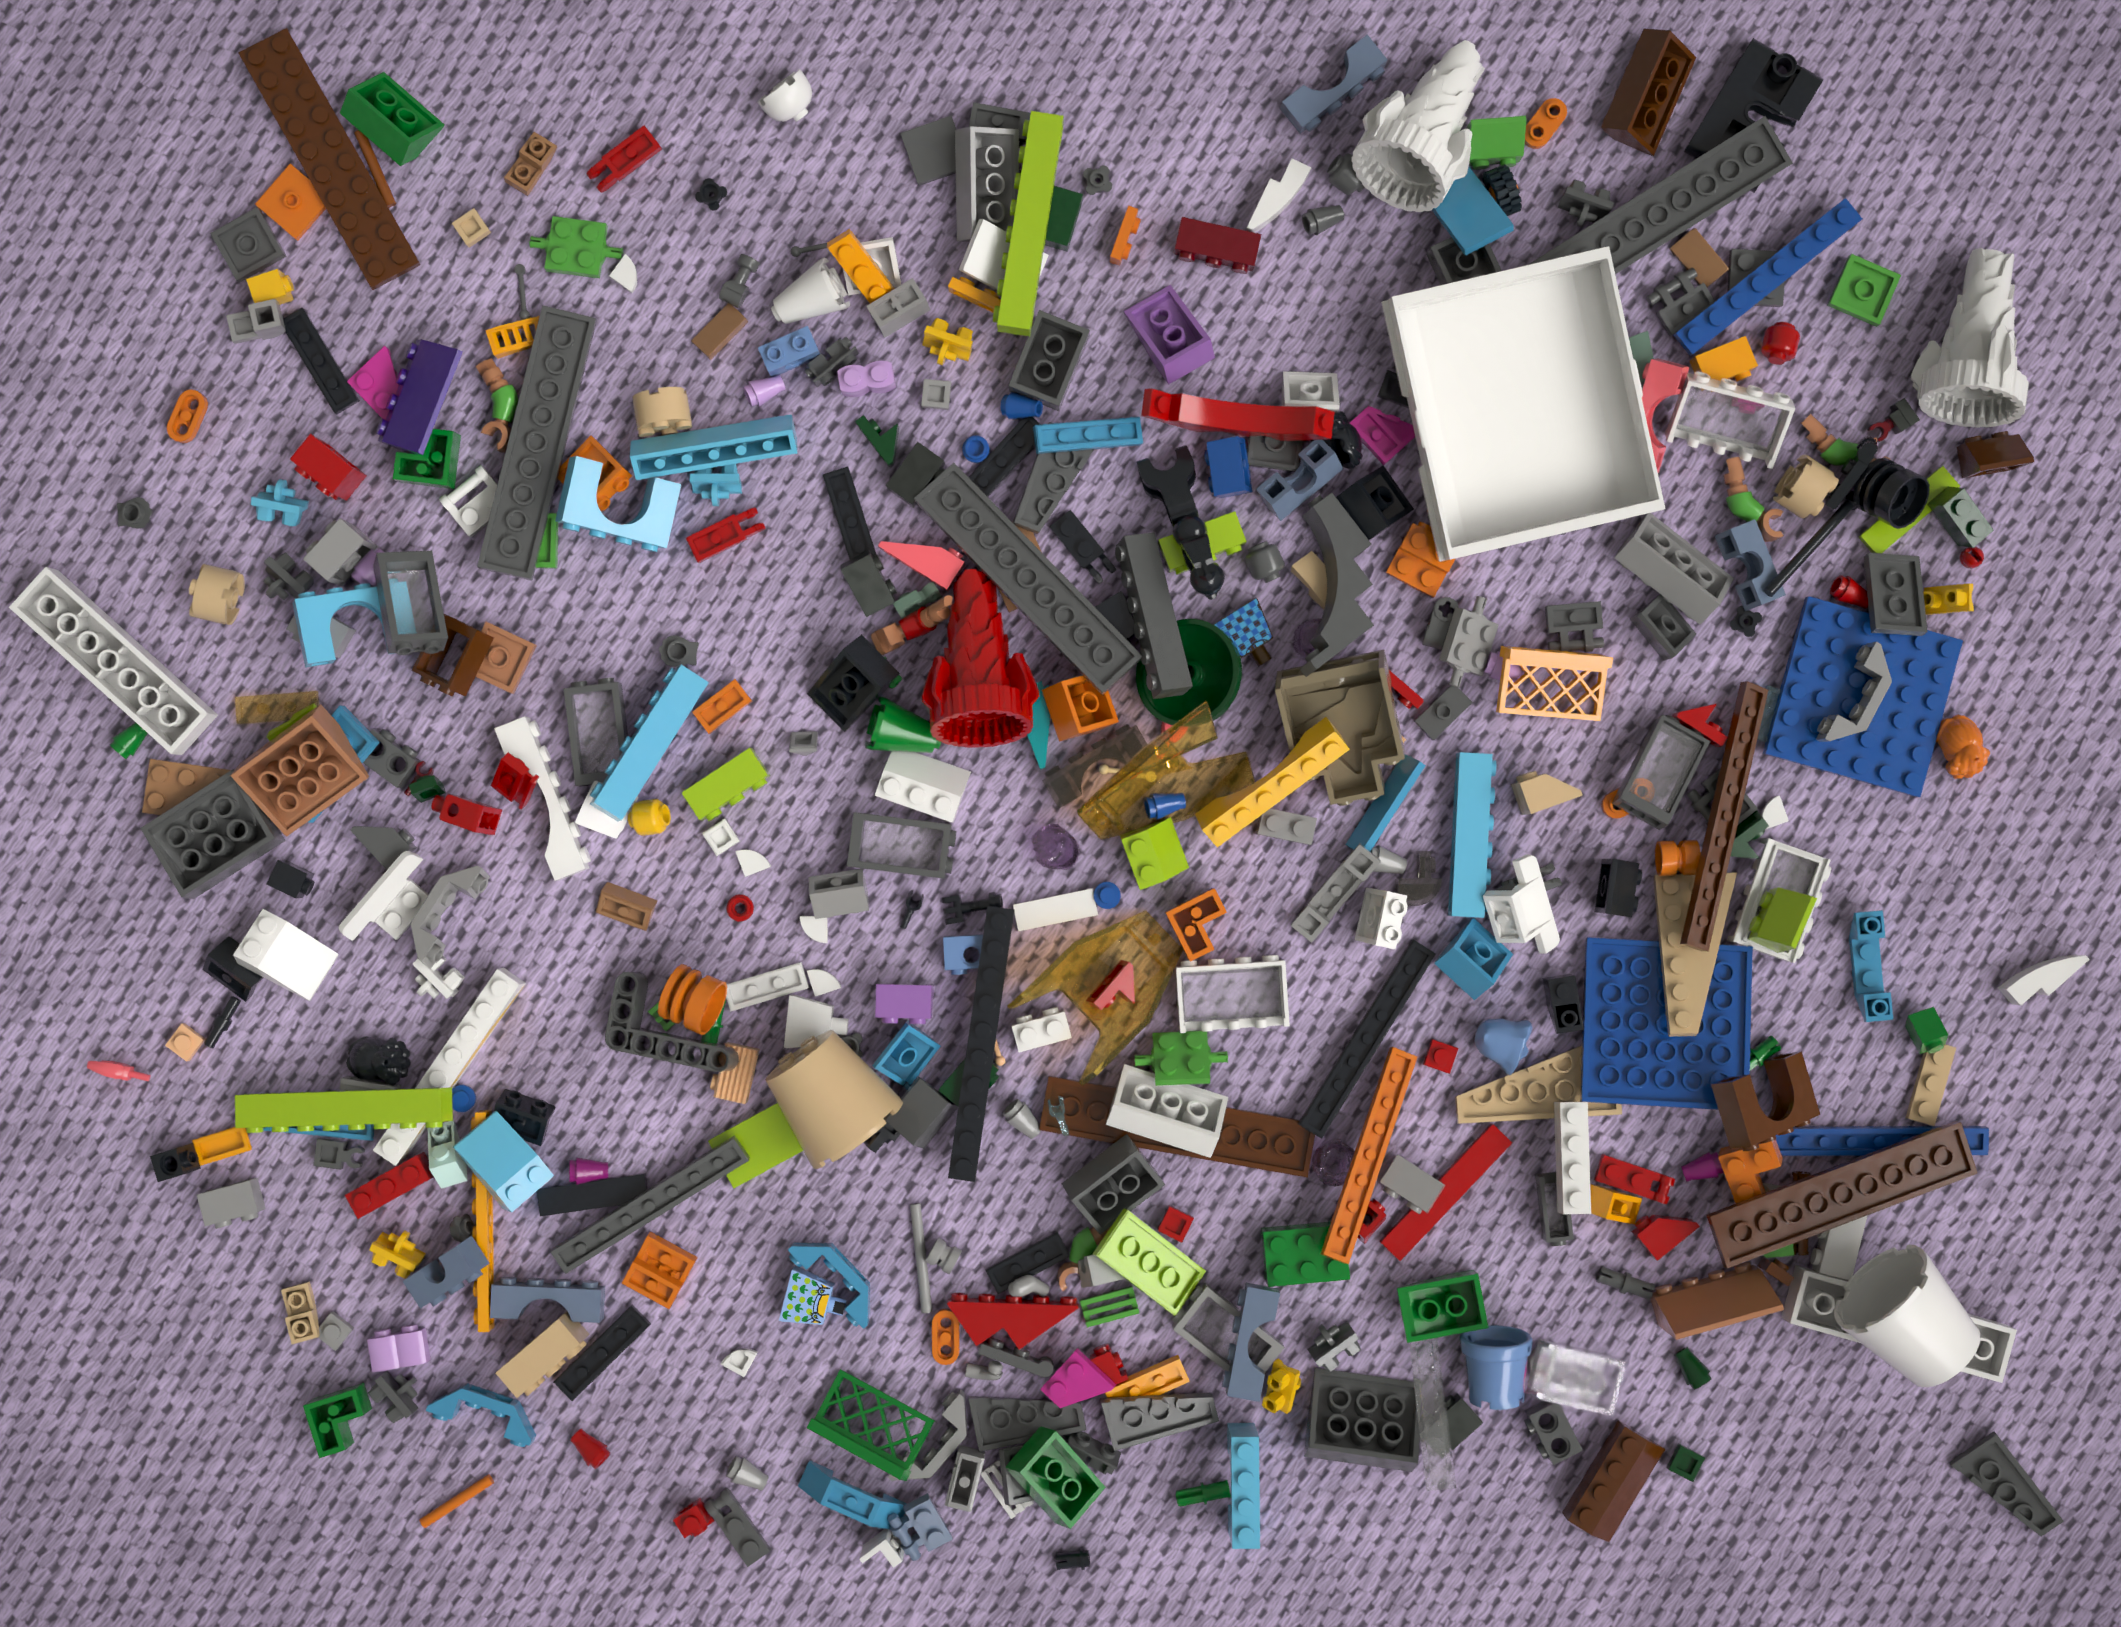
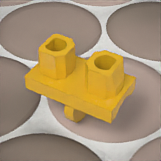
M936 318L931 326H926L922 346L931 348L929 353L938 356L937 364L943 365L946 359L955 362L956 358L969 361L973 341H971L973 331L971 329L959 327L956 335L948 333L949 323L939 318Z
M1973 584L1924 587L1926 615L1974 611L1972 603Z
M406 1230L400 1236L392 1232L390 1235L382 1232L369 1249L373 1252L372 1263L385 1267L390 1260L397 1264L394 1271L396 1275L404 1279L414 1272L423 1261L426 1253L415 1248L416 1244L408 1241L410 1232Z
M1276 1359L1273 1362L1271 1374L1268 1376V1388L1266 1396L1263 1398L1262 1406L1272 1413L1281 1410L1288 1414L1292 1410L1296 1390L1301 1385L1300 1371L1287 1367L1282 1360Z

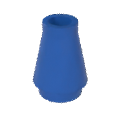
M1011 392L1003 396L1000 409L1002 415L1007 416L1008 419L1040 417L1043 411V404L1039 400Z
M1182 792L1151 793L1149 797L1144 798V807L1149 819L1155 818V820H1158L1180 809H1185L1186 801Z

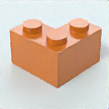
M1211 888L1165 911L1190 962L1215 950L1203 927V924L1227 913L1215 888Z
M1776 1140L1758 1143L1759 1148L1751 1151H1743L1742 1148L1730 1149L1729 1146L1720 1148L1718 1158L1735 1203L1766 1192L1759 1173L1781 1167L1783 1158Z

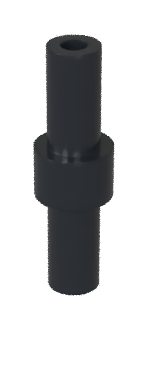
M231 996L222 1013L217 1014L212 1023L214 1026L204 1042L206 1046L214 1048L223 1031L228 1030L232 1023L231 1018L241 1002L240 999Z

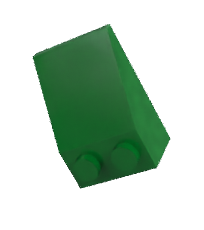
M1475 1270L1446 1274L1397 1287L1407 1343L1489 1328L1479 1275Z

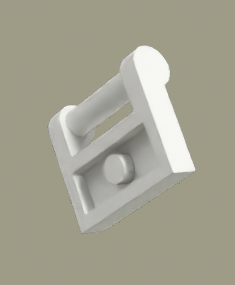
M482 465L475 469V474L449 495L444 494L439 498L442 505L450 512L469 537L475 535L488 524L498 485ZM484 481L488 487L462 508L458 509L455 503Z

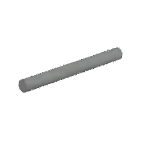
M921 1203L910 1204L921 1313L932 1312L928 1267L927 1262H925L926 1249Z

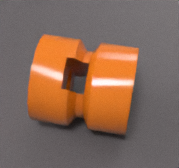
M1684 840L1676 845L1674 841H1657L1655 846V867L1658 876H1674L1677 871L1683 875H1696L1701 855L1699 842L1697 840Z

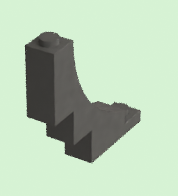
M1330 493L1324 499L1321 495L1316 497L1308 504L1310 509L1303 515L1319 544L1327 577L1325 609L1318 629L1310 641L1315 650L1305 657L1307 663L1300 668L1305 677L1309 676L1374 626L1355 601L1356 597L1373 584L1355 562L1354 558L1372 544L1333 493Z

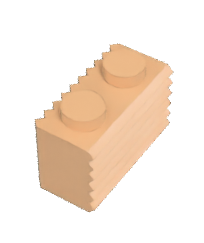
M727 1042L725 1046L734 1048L739 1055L738 1065L733 1070L719 1072L718 1074L714 1073L710 1089L715 1090L713 1095L715 1098L746 1104L749 1099L760 1049ZM723 1052L719 1056V1062L722 1066L726 1063V1056Z

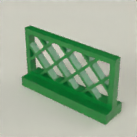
M840 1369L814 1419L811 1418L807 1429L897 1479L907 1481L912 1472L910 1469L935 1420ZM845 1378L852 1382L855 1393L841 1398L839 1387ZM858 1386H860V1387H862V1388H864V1389H866V1390H863V1391H860V1392H859ZM870 1392L875 1394L878 1406L864 1410L861 1395ZM856 1398L860 1412L846 1416L843 1402ZM881 1398L888 1401V1403L882 1404ZM838 1404L842 1418L835 1421L826 1419L824 1415L829 1406ZM895 1405L899 1408L901 1419L888 1423L884 1408ZM879 1410L883 1425L870 1429L866 1414ZM904 1411H906V1412H908V1413H910V1414H912V1415L906 1417ZM861 1416L865 1431L854 1434L850 1431L848 1420ZM915 1418L925 1421L926 1423L921 1433L911 1436L907 1421ZM843 1422L845 1429L837 1424ZM903 1423L907 1438L893 1442L889 1427ZM885 1429L889 1444L880 1447L875 1446L871 1433ZM867 1435L868 1441L864 1440L861 1437ZM917 1439L914 1445L912 1440ZM908 1442L911 1452L906 1462L897 1458L894 1446ZM890 1448L891 1454L884 1451V1449Z

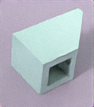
M454 1120L443 1123V1127L427 1128L429 1170L441 1189L468 1181L467 1164L453 1148L460 1141Z

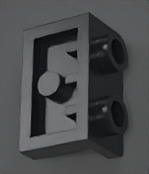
M505 1089L496 1101L494 1111H497L524 1141L541 1146L545 1140L550 1118L555 1112L556 1107L544 1100L534 1099L522 1095L518 1091Z

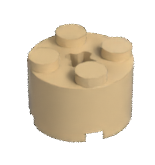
M662 387L657 388L658 392L649 394V390L632 396L639 437H648L661 432L662 436L678 433L677 430L692 428L688 397L684 388Z
M1804 454L1797 459L1800 463L1796 468L1790 466L1785 471L1774 491L1778 496L1773 497L1775 502L1800 518H1805L1810 514L1813 516L1818 515L1824 507L1823 499L1827 493L1835 489L1839 482L1834 472Z
M203 564L200 568L198 579H192L189 586V595H193L189 615L207 621L232 625L240 610L235 608L238 597L243 596L245 580L243 574Z

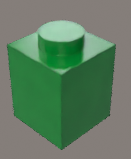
M1934 1006L1908 1015L1905 1027L1919 1054L1925 1052L1931 1054L1944 1048L1948 1033Z

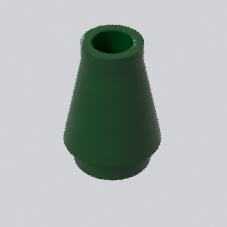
M1688 1347L1674 1354L1686 1384L1690 1385L1693 1390L1703 1386L1712 1379L1709 1375L1710 1370Z

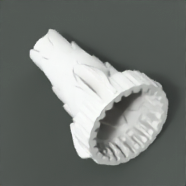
M1464 40L1450 48L1444 54L1441 61L1436 65L1433 64L1432 68L1419 80L1411 95L1407 93L1404 97L1403 92L1397 90L1364 116L1365 132L1353 151L1352 167L1356 172L1358 180L1375 197L1395 208L1404 209L1405 211H1431L1443 202L1454 180L1466 176L1473 134L1468 128L1463 130L1461 128L1467 119L1464 114L1474 96L1472 91L1485 70L1482 64L1479 63L1480 55L1473 43Z
M1983 248L1972 250L1966 266L1962 295H1957L1956 306L1951 315L1949 328L1945 333L1942 347L1936 341H1929L1912 371L1911 380L1913 381V387L1918 391L1917 399L1919 400L1920 409L1929 417L1935 418V420L1963 427H1995L2012 423L2020 419L2025 413L2029 381L2025 375L2017 370V357L2015 356L2017 339L2014 335L2015 308L2012 307L2015 285L2011 284L2015 257L2013 253L2004 254L1998 250Z

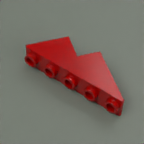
M952 1293L951 1297L947 1300V1305L976 1346L1004 1328L1019 1350L1079 1308L1077 1298L1072 1296H1062L1060 1301L1049 1300V1296L1040 1297L1039 1295L1033 1296V1300H1022V1297L1006 1295V1299H995L994 1294H979L978 1298H968L966 1293Z

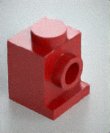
M1375 1199L1369 1202L1365 1216L1371 1217L1372 1222L1370 1224L1362 1223L1358 1239L1364 1244L1386 1220V1214L1384 1213L1386 1209Z
M1108 1343L1093 1349L1094 1353L1090 1355V1360L1116 1385L1128 1380L1126 1369L1120 1371V1368L1124 1367L1118 1351L1113 1353Z
M701 1498L678 1511L673 1519L684 1539L689 1535L694 1537L700 1535L708 1528L709 1524L715 1521L706 1510Z

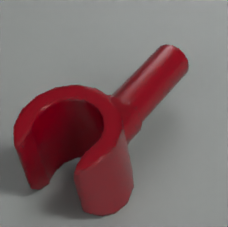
M419 762L416 766L417 775L410 784L415 783L420 777L432 776L434 769L431 768L427 774H421L420 770L426 762ZM409 786L404 791V794L407 796L411 795Z

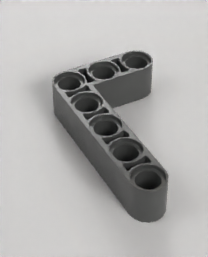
M623 972L616 978L605 1033V1042L610 1049L714 1072L730 1071L738 1065L739 1055L730 1046L640 1028L648 990L647 977L640 972ZM631 977L635 981V987L632 991L628 986ZM626 1004L630 1008V1014L628 1017H626L623 1013V1009ZM621 1031L625 1035V1041L623 1044H621L618 1039L619 1033ZM646 1036L650 1040V1046L648 1049H646L643 1045V1041ZM670 1042H673L675 1045V1053L673 1055L668 1050ZM696 1047L701 1052V1057L698 1061L694 1057V1049ZM722 1052L726 1056L724 1066L719 1062V1056Z

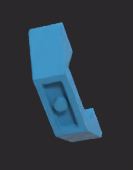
M1883 910L1854 913L1849 934L1854 995L1864 1022L1893 1020L1891 992L1884 991L1879 938H1886Z
M793 1243L788 1249L791 1253L789 1258L797 1267L803 1266L807 1270L823 1255L825 1257L823 1261L827 1267L833 1272L838 1270L844 1277L843 1283L852 1292L855 1290L859 1292L846 1305L845 1310L847 1312V1319L854 1326L860 1325L864 1329L869 1323L870 1282L833 1243Z
M469 1383L433 1400L426 1408V1411L433 1413L432 1416L438 1420H452L458 1414L463 1400L466 1401L465 1404L469 1407L490 1409L491 1413L495 1416H511L504 1434V1438L510 1439L511 1444L519 1447L530 1446L536 1438V1433L519 1400Z
M809 1460L798 1484L799 1488L819 1504L870 1527L890 1529L891 1525L887 1520L889 1515L897 1513L899 1518L905 1515L903 1506L907 1503L885 1493L880 1498L833 1477V1470Z

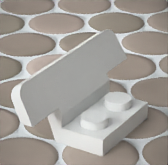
M410 851L403 852L339 925V931L353 941L364 927L372 921L376 922L395 940H398L411 925V921L429 895L409 878L410 874L423 861V858Z
M1526 854L1512 861L1519 884L1512 890H1487L1483 895V899L1497 943H1526L1534 937L1539 954H1546L1559 944L1560 938L1537 859L1532 855Z

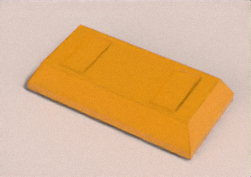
M233 1127L192 1140L195 1151L198 1154L200 1166L252 1150L246 1128Z

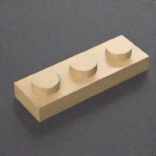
M1945 1044L1944 1048L1938 1052L1931 1054L1928 1052L1923 1053L1905 1118L1935 1126L1956 1047Z

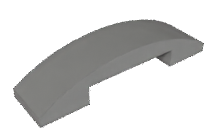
M1359 844L1321 886L1291 926L1312 943L1358 886L1379 865L1381 860L1363 845Z

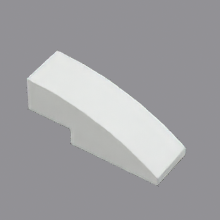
M1291 158L1281 182L1270 178L1246 231L1255 233L1274 220L1300 191L1310 173L1311 167Z
M2076 954L2046 960L2012 976L1999 986L1998 989L2011 1004L2021 1006L2036 992L2040 995L2049 996L2090 959L2086 955Z

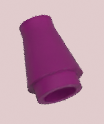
M1707 1152L1692 1162L1681 1166L1686 1182L1719 1178L1718 1175L1724 1173L1717 1152L1712 1154Z
M577 1157L576 1160H569L570 1182H576L578 1185L608 1178V1162Z

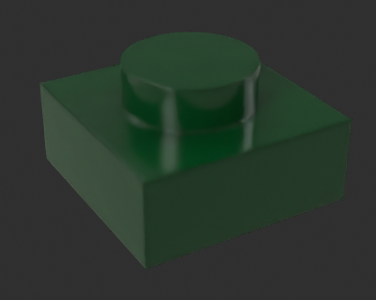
M435 775L420 777L415 783L409 784L411 794L420 803L446 793L443 783Z
M1678 1443L1666 1468L1694 1482L1705 1457Z

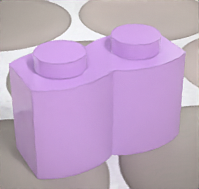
M875 361L865 367L861 365H848L837 371L840 391L846 397H860L869 391L873 393H886L896 388L892 363L888 361Z
M418 1324L401 1327V1332L391 1333V1329L378 1330L374 1332V1336L367 1339L372 1372L420 1365L431 1360L426 1327L418 1328Z

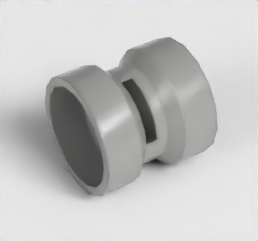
M938 1237L925 1262L931 1265L938 1264L943 1272L950 1274L962 1250L955 1246H947L946 1241Z

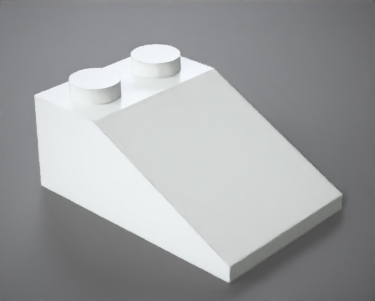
M262 909L233 954L237 964L308 1001H311L339 955L294 925Z

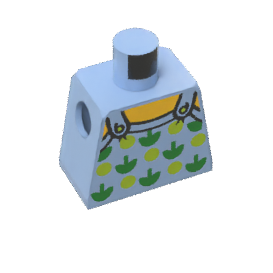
M794 1266L791 1271L779 1321L823 1325L827 1312L843 1316L847 1300L832 1296L835 1285L833 1282Z

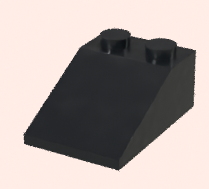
M861 634L839 653L808 691L807 695L846 732L881 696L900 673Z

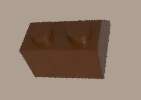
M2008 431L1991 434L1992 438L1982 440V436L1969 437L1965 439L1964 444L1957 446L1962 479L2016 470L2033 463L2034 456L2019 434L2009 435Z

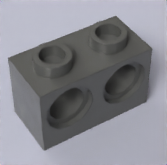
M371 729L370 733L383 744L384 750L379 756H376L372 751L363 764L395 787L404 788L416 771L417 764L421 762L416 758L418 753L406 744L401 747L395 743L396 737L385 729L381 731ZM402 757L406 762V766L403 771L398 772L395 768V762L398 758Z
M1554 1396L1524 1410L1528 1417L1524 1422L1531 1435L1536 1433L1540 1441L1536 1446L1544 1460L1548 1458L1555 1465L1583 1451L1559 1401ZM1545 1413L1551 1414V1420L1548 1424H1539L1541 1415ZM1554 1439H1563V1445L1559 1449H1551V1443Z

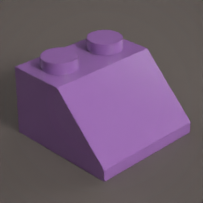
M876 984L875 1017L882 1018V1023H898V1018H909V1024H926V1019L932 1018L934 985Z

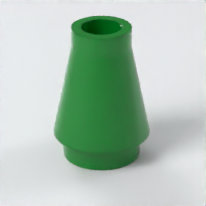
M135 722L114 736L110 746L123 758L127 759L130 755H135L148 733Z

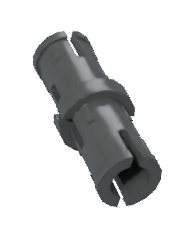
M1605 1266L1600 1267L1598 1273L1603 1275H1597V1283L1617 1288L1623 1294L1628 1292L1645 1298L1648 1301L1651 1299L1653 1293L1648 1291H1654L1655 1284L1634 1278L1628 1272L1623 1274Z

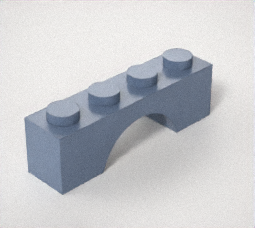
M1368 34L1346 51L1343 58L1346 75L1339 85L1325 91L1313 90L1302 85L1282 101L1280 110L1300 134L1306 129L1308 132L1314 130L1322 122L1320 120L1322 116L1327 112L1329 115L1334 114L1342 107L1341 101L1348 96L1351 99L1364 89L1362 85L1369 79L1374 82L1384 74L1385 70L1383 68L1387 63V58Z
M500 1277V1281H496L491 1285L490 1318L518 1319L523 1315L530 1302L537 1299H552L565 1307L572 1322L600 1323L604 1319L605 1286H599L598 1281L585 1280L582 1281V1285L571 1284V1280L556 1279L554 1283H544L542 1278H528L527 1282H516V1277Z
M1246 1282L1245 1288L1239 1290L1237 1305L1241 1306L1239 1317H1234L1232 1333H1236L1234 1344L1229 1343L1227 1360H1231L1229 1371L1224 1370L1222 1387L1226 1388L1227 1396L1260 1402L1265 1374L1263 1369L1250 1359L1248 1355V1342L1257 1327L1275 1320L1280 1297L1278 1288Z

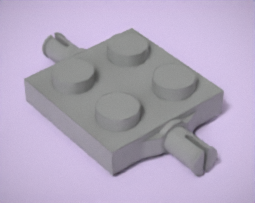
M1476 596L1472 611L1455 608L1439 660L1448 663L1454 669L1449 682L1451 686L1460 688L1464 672L1483 676L1498 629V624L1487 620L1483 615L1488 600L1484 597Z

